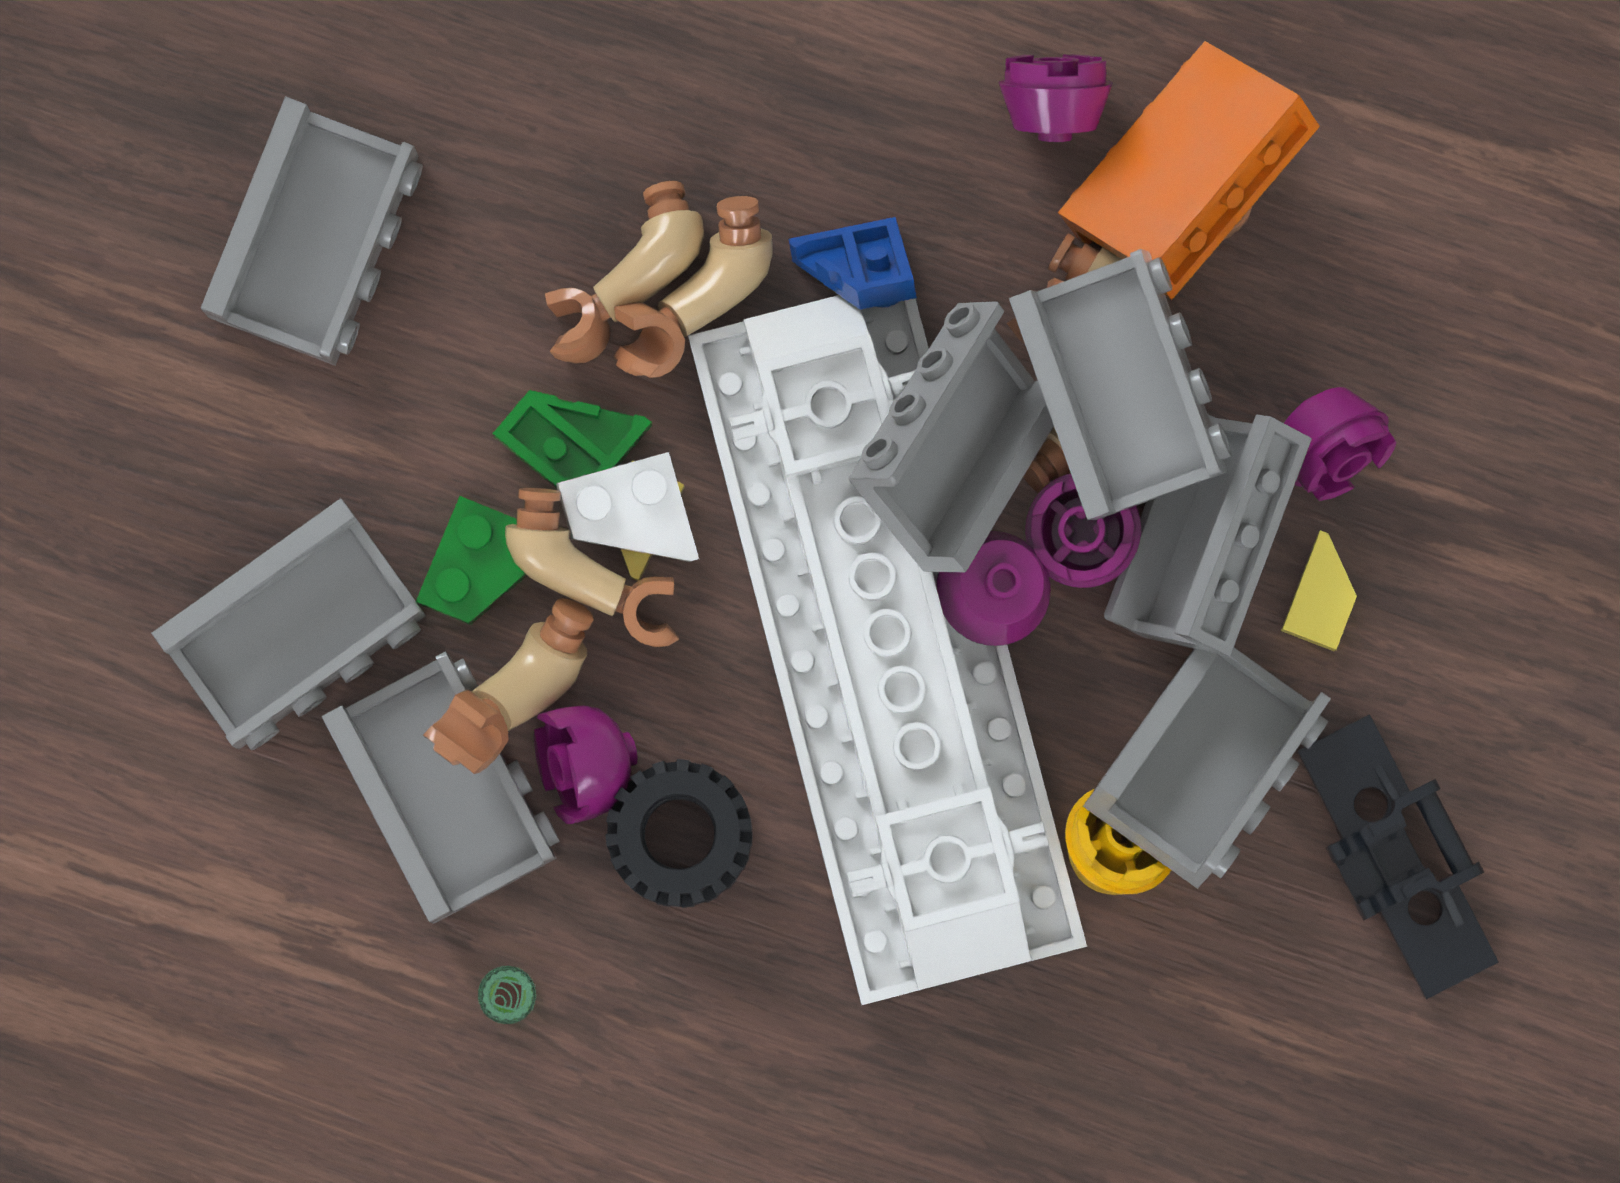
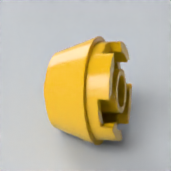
M1094 789L1084 794L1071 809L1065 829L1069 860L1077 877L1091 889L1111 895L1138 894L1159 885L1169 875L1171 869L1084 808L1083 805Z

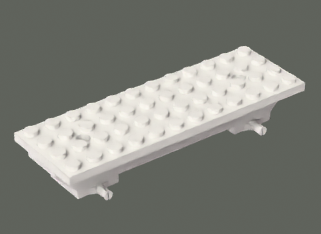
M840 295L743 319V322L689 335L688 338L861 1005L1087 947L1008 646L978 644L963 637L948 623L943 615L936 588L938 572H925L919 567L848 479L859 462L864 447L874 438L889 414L891 404L900 396L917 369L919 359L929 350L916 299L900 301L890 307H871L860 310Z

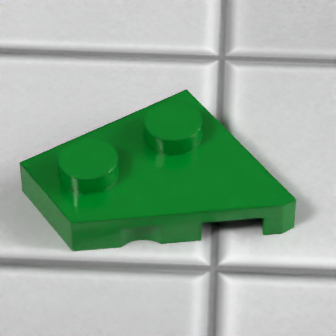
M529 390L492 434L495 439L557 489V483L619 466L652 427V422L645 416L636 414L634 416L601 409L597 405L580 401L570 402L558 399L554 395Z
M459 496L416 602L421 606L472 625L491 608L496 600L504 593L512 590L525 578L526 574L514 563L506 545V525L516 524L517 519Z

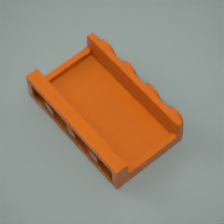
M1204 41L1191 58L1181 66L1179 72L1155 100L1144 109L1142 115L1119 142L1108 151L1105 158L1082 185L1071 194L1069 200L1058 211V214L1077 239L1084 244L1089 245L1094 241L1121 259L1130 257L1131 252L1139 249L1149 251L1152 260L1161 257L1172 284V290L1166 292L1165 296L1172 300L1320 126L1300 95Z

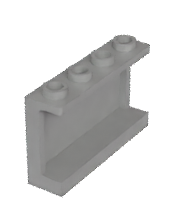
M285 96L202 303V311L208 318L336 366L340 353L349 355L355 344L360 323L353 320L361 300L370 302L376 291L381 270L374 267L382 247L391 249L397 238L402 217L395 214L403 194L411 197L418 185L423 165L416 162L418 154L415 147L405 142H402L400 146L310 112L307 104Z
M1143 249L1131 252L1130 257L1038 292L1029 290L1009 298L1087 520L1104 518L1227 473L1228 470L1224 459L1232 457L1230 445L1221 424L1211 425L1204 405L1212 401L1206 378L1200 368L1192 370L1184 348L1192 346V340L1186 322L1180 312L1172 315L1165 293L1172 290V284L1165 264L1161 257L1152 260L1150 252Z
M998 302L957 303L955 308L948 313L944 326L929 350L919 359L917 369L900 396L891 404L889 414L874 438L864 447L859 462L848 478L925 572L967 571L1054 427L1039 382L1034 381L995 330V326L1004 313Z
M1208 414L1211 425L1220 423L1228 439L1232 457L1224 459L1228 472L1146 502L1140 517L1141 538L1138 550L1132 562L1117 578L1104 612L1106 620L1144 638L1226 656L1231 655L1312 438L1270 416L1256 415L1253 423L1215 418Z
M340 498L151 634L163 651L171 656L225 732V737L231 746L239 750L247 744L252 751L272 739L280 731L276 723L292 711H295L298 717L322 703L327 698L323 689L342 677L345 683H348L367 671L374 664L370 656L389 643L392 649H396L412 639L421 631L417 622L423 619L426 614L350 508Z
M1234 647L1230 656L1193 649L1083 807L1197 889L1211 873L1221 879L1241 851V849L1232 844L1241 830L1251 835L1271 806L1262 801L1271 786L1280 792L1298 768L1300 763L1291 758L1298 746L1301 744L1309 749L1327 725L1328 720L1320 714L1331 698L1321 692L1314 701L1307 700Z
M446 651L437 655V660L349 707L340 706L321 716L428 921L433 924L557 859L551 846L560 842L545 812L542 811L534 816L524 795L533 791L517 760L507 765L500 753L486 769L480 773L473 774L463 765L453 766L433 750L435 744L423 736L431 725L436 723L446 713L456 694L467 690L473 691L478 687L465 660L462 658L453 663Z

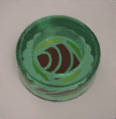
M501 966L491 970L482 979L478 989V1001L484 1014L491 1020L501 1024H514L527 1018L533 1011L537 1001V989L533 979L524 970L513 966Z

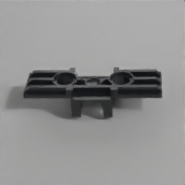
M1370 714L1314 742L1309 749L1304 747L1298 750L1297 753L1328 810L1341 839L1326 847L1332 862L1336 863L1356 902L1355 906L1363 921L1379 913L1383 922H1386L1425 999L1499 963L1459 886L1484 873L1480 862H1472L1436 791L1441 789L1437 780H1431L1410 791ZM1366 788L1378 790L1386 800V812L1380 820L1375 822L1361 819L1354 808L1357 794ZM1413 803H1416L1452 872V875L1439 881L1435 879L1429 868H1424L1404 830V827L1407 825L1401 810ZM1419 891L1433 894L1440 904V914L1437 920L1430 925L1416 923L1408 912L1409 900Z

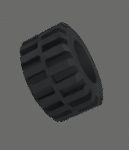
M677 759L676 762L665 763V761L652 764L653 767L643 772L640 770L630 777L632 780L627 791L621 787L614 797L619 802L612 810L609 809L606 820L608 823L607 834H605L606 845L611 856L610 860L615 870L633 891L658 905L687 908L695 907V905L704 902L708 903L732 887L749 860L753 833L747 805L734 784L725 775H721L708 765L703 763L700 765L692 763L690 760ZM672 800H687L698 804L708 813L714 826V841L707 856L698 864L683 869L670 868L658 862L649 852L645 840L646 824L651 814L659 806Z

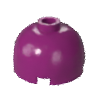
M585 705L563 707L539 713L536 719L545 722V726L534 729L536 761L545 791L554 790L556 787L563 803L553 807L557 816L565 824H574L596 818L609 812V809L612 810L619 802L614 797L622 787L627 791L631 781V766H635L638 761L636 745L630 733H622L617 723L600 709Z

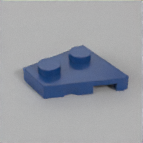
M896 217L788 239L793 263L860 310L871 307H890L900 301L917 298L913 275Z

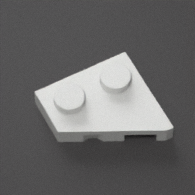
M669 452L556 484L558 491H561V503L572 540L659 555L686 562L699 559Z

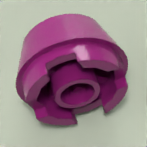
M1063 54V57L1035 59L1034 55L1008 57L1005 60V80L998 82L1013 128L1018 131L1038 133V140L1046 142L1071 141L1072 133L1096 130L1113 84L1112 81L1107 80L1106 61H1102V57Z
M1345 387L1331 388L1303 401L1284 422V424L1312 438L1295 485L1303 487L1308 493L1312 491L1319 501L1335 498L1355 488L1349 478L1359 473L1371 461L1374 462L1378 469L1381 468L1395 449L1396 440L1389 432L1388 416Z
M1070 473L1051 481L1033 500L1026 518V542L1034 548L1035 554L1047 568L1049 577L1053 580L1071 587H1095L1115 579L1132 562L1141 538L1140 516L1137 507L1134 506L1098 520H1087Z
M990 531L966 572H938L936 585L942 612L948 623L963 637L978 644L988 646L1008 645L1023 639L1034 631L1046 614L1051 593L1047 568L1035 554L1034 548L1021 538L1000 531Z

